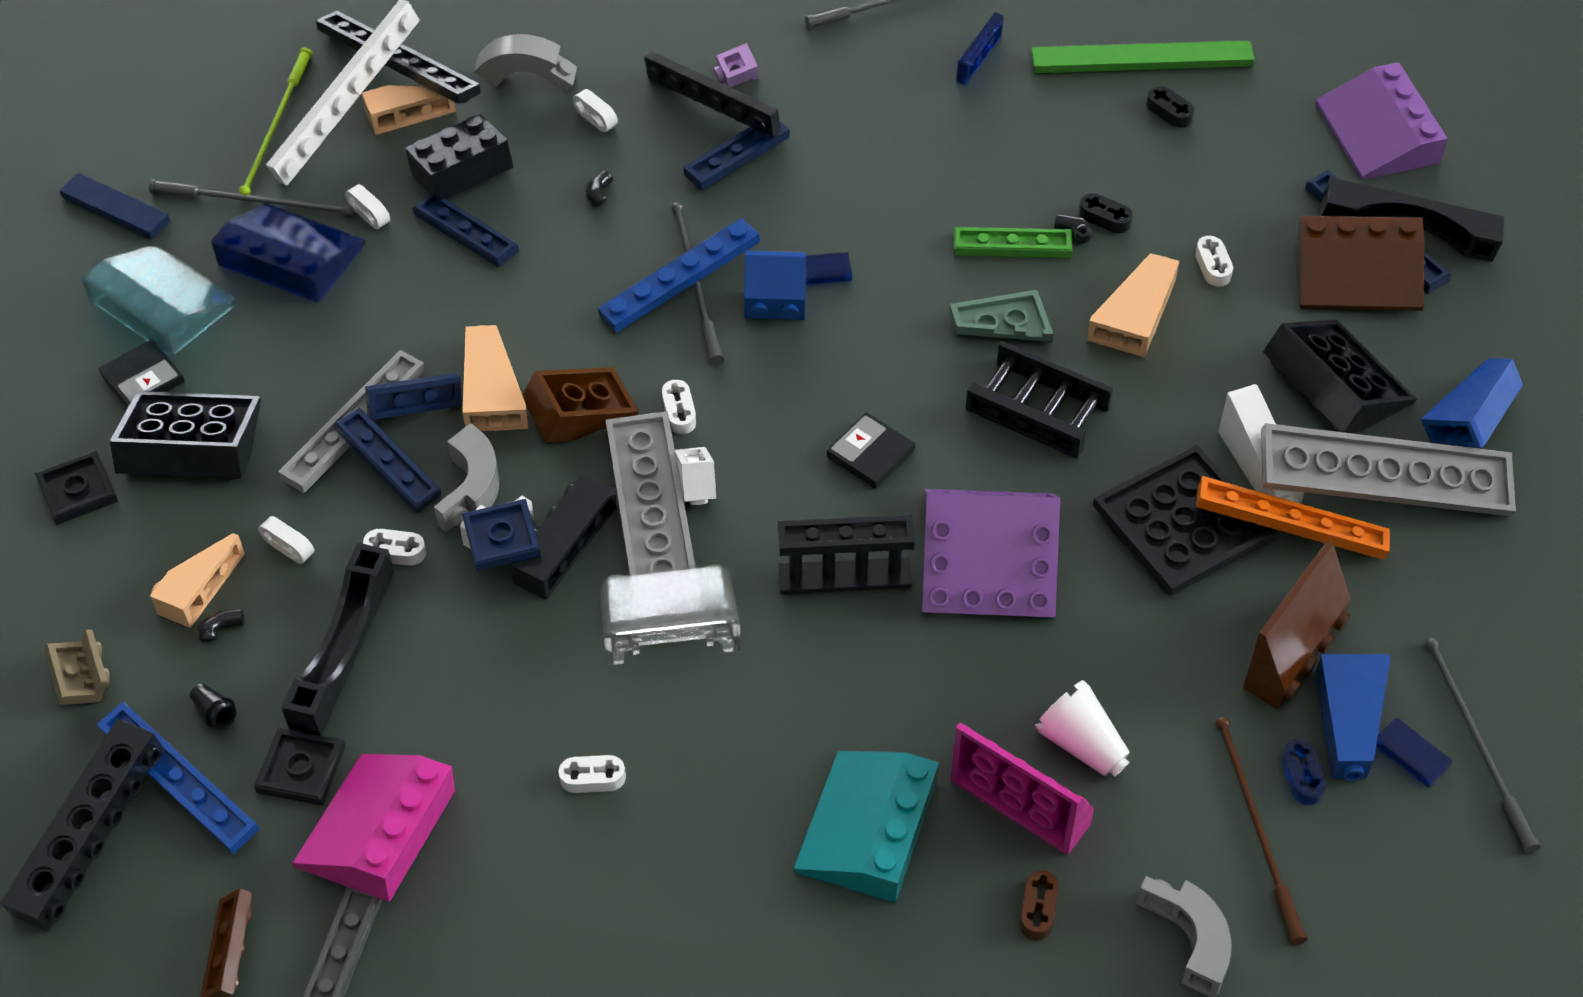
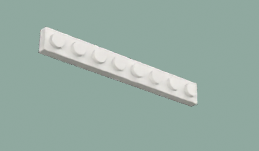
M399 0L268 161L266 166L280 184L287 186L418 24L420 20L408 1Z

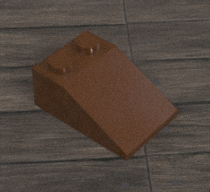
M614 367L534 371L522 395L546 443L573 441L606 428V419L636 416L639 413Z

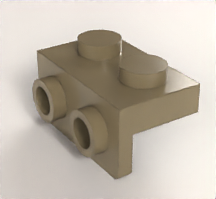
M85 630L82 640L79 642L48 643L45 649V656L59 705L101 702L104 690L110 684V674L108 668L103 667L101 643L95 640L93 630Z

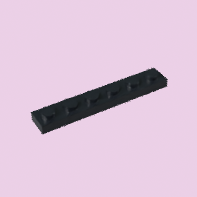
M650 51L644 56L648 79L653 82L659 83L674 92H678L695 102H699L716 112H720L773 138L781 132L778 109L656 52Z

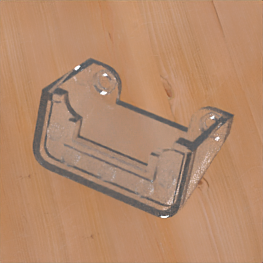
M712 564L706 568L632 576L612 575L600 584L602 626L607 665L624 664V654L630 650H633V654H640L639 646L704 638H706L707 646H714L713 641L722 643L724 652L741 651L740 623L730 570L722 565Z

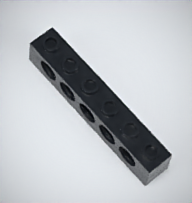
M116 719L1 900L0 904L12 916L48 932L53 924L60 920L72 893L82 885L85 872L90 864L102 853L108 835L113 828L120 824L126 806L131 798L139 793L144 777L149 769L154 767L160 759L163 747L152 732L121 719ZM130 760L126 766L119 768L123 762ZM111 790L106 797L100 798L104 792ZM92 820L88 827L81 829L84 823ZM73 851L70 857L61 860L66 853ZM53 882L48 890L42 892L45 885Z

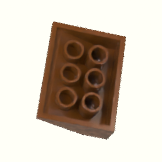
M1300 217L1297 236L1300 309L1423 311V218Z
M1327 541L1259 632L1243 689L1277 709L1281 707L1286 698L1292 701L1301 686V683L1298 681L1303 675L1306 677L1311 675L1318 662L1315 659L1319 652L1325 654L1334 640L1332 634L1335 630L1341 632L1351 615L1346 612L1351 600L1334 544Z

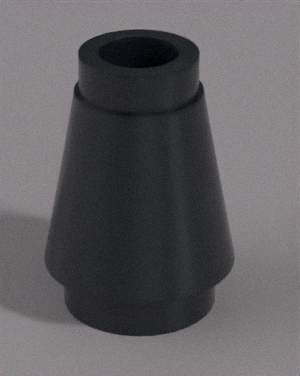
M204 683L196 685L191 690L190 699L208 726L222 729L234 721L237 711L232 699Z

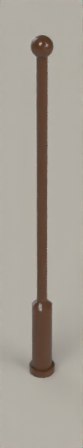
M1219 717L1216 720V727L1222 731L1276 888L1274 893L1290 936L1288 938L1290 945H1301L1308 940V937L1303 932L1289 889L1283 885L1228 730L1229 720L1226 717Z

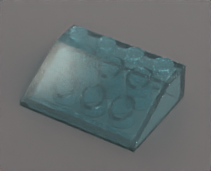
M156 245L103 259L81 276L90 302L147 341L153 339L161 350L170 357H173L238 304L236 298Z

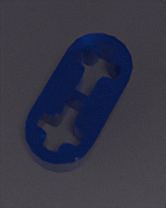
M1302 739L1292 740L1286 745L1281 758L1294 798L1304 805L1317 804L1323 797L1326 789V780L1316 751L1307 741ZM1293 753H1298L1300 757H1305L1302 767L1298 757H1292ZM1305 777L1310 787H1316L1314 792H1310L1308 787H1303Z

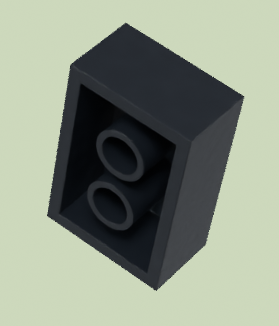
M482 114L469 117L459 124L444 128L439 133L425 139H420L414 144L405 147L412 176L429 194L431 193L437 202L514 168L508 140Z

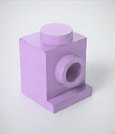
M747 43L716 55L717 67H714V71L720 83L725 82L727 86L733 87L751 79H759L758 66Z

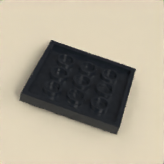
M1198 445L1100 494L1093 501L1094 508L1170 596L1275 540L1277 533L1269 527L1196 507L1198 484L1202 476L1233 484Z

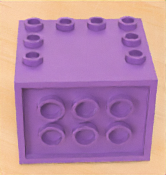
M924 489L926 517L922 612L1056 617L1060 497L1053 493Z

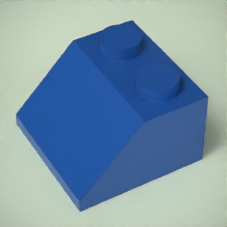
M745 251V318L805 320L806 252Z

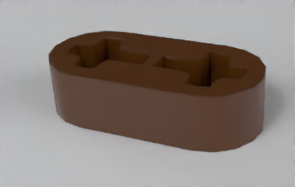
M1038 870L1033 872L1026 882L1020 929L1027 938L1032 940L1046 938L1051 933L1059 884L1056 877L1047 871ZM1039 884L1046 885L1044 900L1037 899ZM1035 910L1042 911L1040 927L1032 926Z

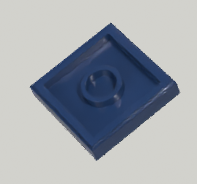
M526 498L462 513L476 571L541 556Z

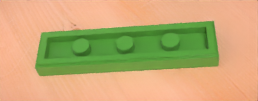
M954 227V256L1072 258L1071 229Z

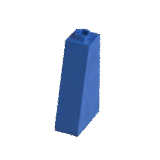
M1488 358L1421 418L1430 443L1470 448H1482L1486 444L1523 386L1513 359Z
M1321 654L1315 676L1332 779L1358 781L1368 777L1374 762L1390 666L1389 654Z

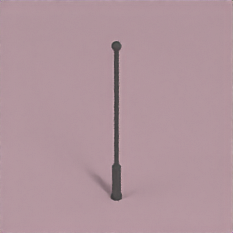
M879 0L850 9L843 7L814 16L809 15L805 16V23L808 30L819 25L848 18L852 13L899 0Z
M151 179L149 183V191L153 194L164 193L188 197L204 195L340 212L345 216H351L354 213V208L351 205L339 207L202 190L194 185L161 182L157 179Z
M676 202L672 205V211L676 214L685 251L688 252L691 250L681 213L683 206L681 203ZM698 281L694 286L704 321L702 329L709 352V362L711 365H720L724 362V355L720 350L714 323L709 320L700 281Z
M1428 638L1425 641V647L1432 652L1504 798L1502 804L1523 845L1524 853L1536 852L1541 848L1539 841L1535 839L1516 798L1510 796L1438 650V641L1435 638Z

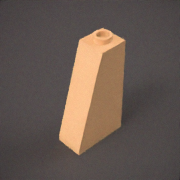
M1150 253L1091 316L1087 341L1145 358L1175 284L1179 261Z
M466 326L463 417L465 427L471 423L480 431L529 429L526 404L497 326Z

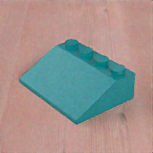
M838 751L793 872L896 903L937 785L939 762L905 752Z

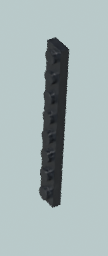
M339 11L316 20L317 30L357 51L375 31ZM403 44L397 48L385 63V66L457 104L466 103L469 99L481 94L479 83Z

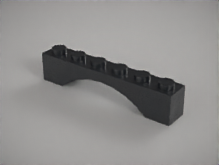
M1332 177L1329 178L1321 197L1319 216L1423 218L1424 231L1443 239L1465 256L1493 262L1503 243L1504 216Z
M357 543L345 569L338 604L325 639L309 666L294 679L281 707L289 729L308 734L322 735L393 577L394 568L389 549Z

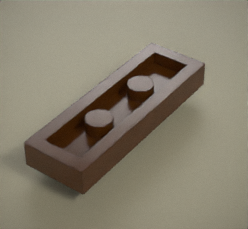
M239 888L219 899L200 997H230L237 988L239 982L237 975L239 961L245 949V942L243 941L245 929L251 917L250 903L252 893Z

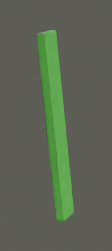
M1251 41L1032 47L1031 50L1034 73L1253 67L1255 60Z

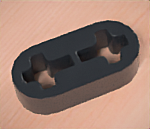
M1155 86L1148 91L1146 105L1151 112L1174 127L1184 128L1190 126L1194 115V106L1190 102L1164 86Z
M1095 193L1084 195L1080 201L1079 215L1087 222L1114 233H1124L1130 229L1133 214L1129 207Z

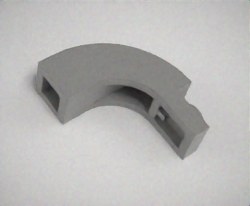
M516 34L500 37L486 45L478 54L474 73L493 85L498 86L512 73L521 71L532 72L541 75L563 90L568 91L573 86L577 66L559 55L560 45L542 37Z
M471 423L447 441L451 461L461 468L467 476L457 489L434 506L437 525L446 533L462 523V513L474 511L480 505L491 507L499 491V473L493 446L489 439Z
M1146 876L1140 887L1136 904L1175 922L1184 930L1191 943L1192 955L1185 968L1181 983L1209 997H1217L1230 962L1232 948L1229 927L1222 911L1209 895L1185 880L1181 890L1178 891L1163 880H1154Z

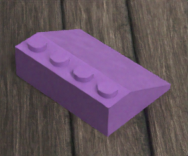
M1399 62L1374 67L1316 99L1315 104L1361 180L1441 163L1448 138Z

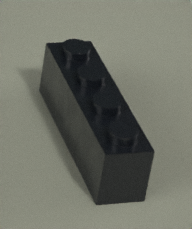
M583 473L575 483H570L558 505L551 507L544 523L540 528L535 529L541 556L510 563L513 583L547 600L617 508L615 488Z

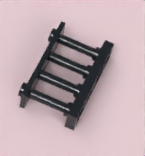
M1001 341L998 346L997 365L1000 367L986 387L975 382L970 385L967 390L965 410L1078 459L1083 451L1086 433L1081 428L1095 407L1108 412L1113 388L1022 350L1018 346ZM1011 371L1027 377V380L1014 399L998 393V390ZM1039 383L1055 389L1042 411L1025 405ZM1067 395L1083 401V404L1070 423L1053 417Z
M912 515L778 521L780 556H789V563H778L780 594L912 588L909 557H902V550H914L915 548ZM889 551L888 558L869 559V552ZM836 553H855V560L835 561ZM822 554V561L802 562V555Z

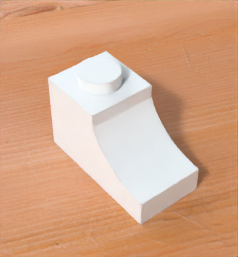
M706 447L675 450L684 502L689 501L691 505H703L708 503V499H716L714 461Z

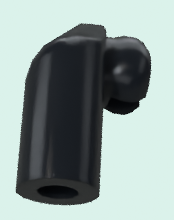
M603 170L586 186V198L588 201L591 200L596 207H599L607 200V196L602 190L613 181V177L608 171Z
M1061 214L1056 215L1054 228L1071 229L1072 236L1081 243L1088 242L1092 238L1093 231L1084 218Z
M243 609L217 611L199 622L197 631L200 632L199 639L202 642L213 641L218 638L216 628L244 625Z

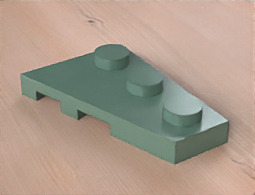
M1038 290L950 304L949 313L956 334L1053 342L1054 333Z

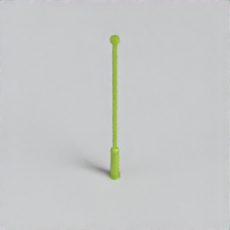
M303 47L299 50V56L287 81L289 84L247 180L239 188V194L249 195L251 192L249 187L293 88L298 86L305 68L313 56V52L308 48Z

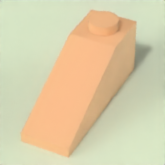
M387 85L361 93L365 114L375 135L456 112L452 100L424 86Z
M232 533L169 570L163 579L154 585L150 595L157 615L191 628L245 555L239 535Z

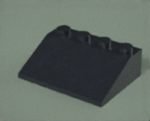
M1337 319L1282 323L1263 350V353L1271 360V365L1277 370L1282 371L1290 379V384L1295 389L1301 391L1310 400L1311 406L1322 412L1330 420V425L1338 432L1352 433L1363 431L1414 404L1417 400Z
M137 391L110 440L115 474H128L131 476L159 475L161 477L188 476L196 479L203 477L223 478L226 480L242 479L250 460L261 403L260 396Z

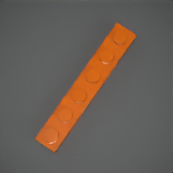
M1205 476L1201 477L1198 484L1196 507L1318 542L1326 543L1329 541L1335 547L1385 560L1390 552L1389 528Z

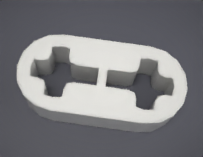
M584 89L573 97V104L577 112L600 131L607 132L618 124V119L613 109L590 90Z
M357 184L345 192L349 205L374 229L378 230L390 222V216L385 206L362 185Z
M1214 236L1200 238L1197 243L1195 256L1205 280L1210 285L1216 287L1227 285L1232 277L1233 264L1223 242Z
M681 380L668 381L662 387V401L664 410L668 411L671 431L679 435L690 433L696 426V413L689 386ZM673 393H678L680 401H675ZM683 412L685 421H680L678 413Z
M270 516L258 527L260 535L268 544L299 564H303L315 552L313 545L305 536L274 516Z
M374 529L368 532L363 540V544L378 546L379 542H384L379 547L389 549L392 564L412 566L422 562L426 556L424 540L416 533ZM411 546H416V548H412L411 552L405 551L409 550Z
M611 755L568 758L561 763L558 771L561 786L564 790L571 793L614 791L622 787L626 779L624 763L620 758ZM607 769L614 770L612 778H606ZM578 770V779L572 780L570 777L572 771Z

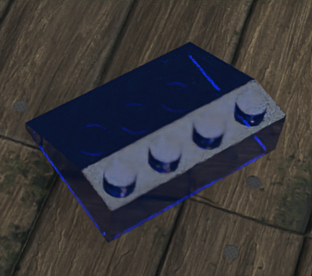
M265 203L227 221L211 240L219 266L319 303L365 245V239Z

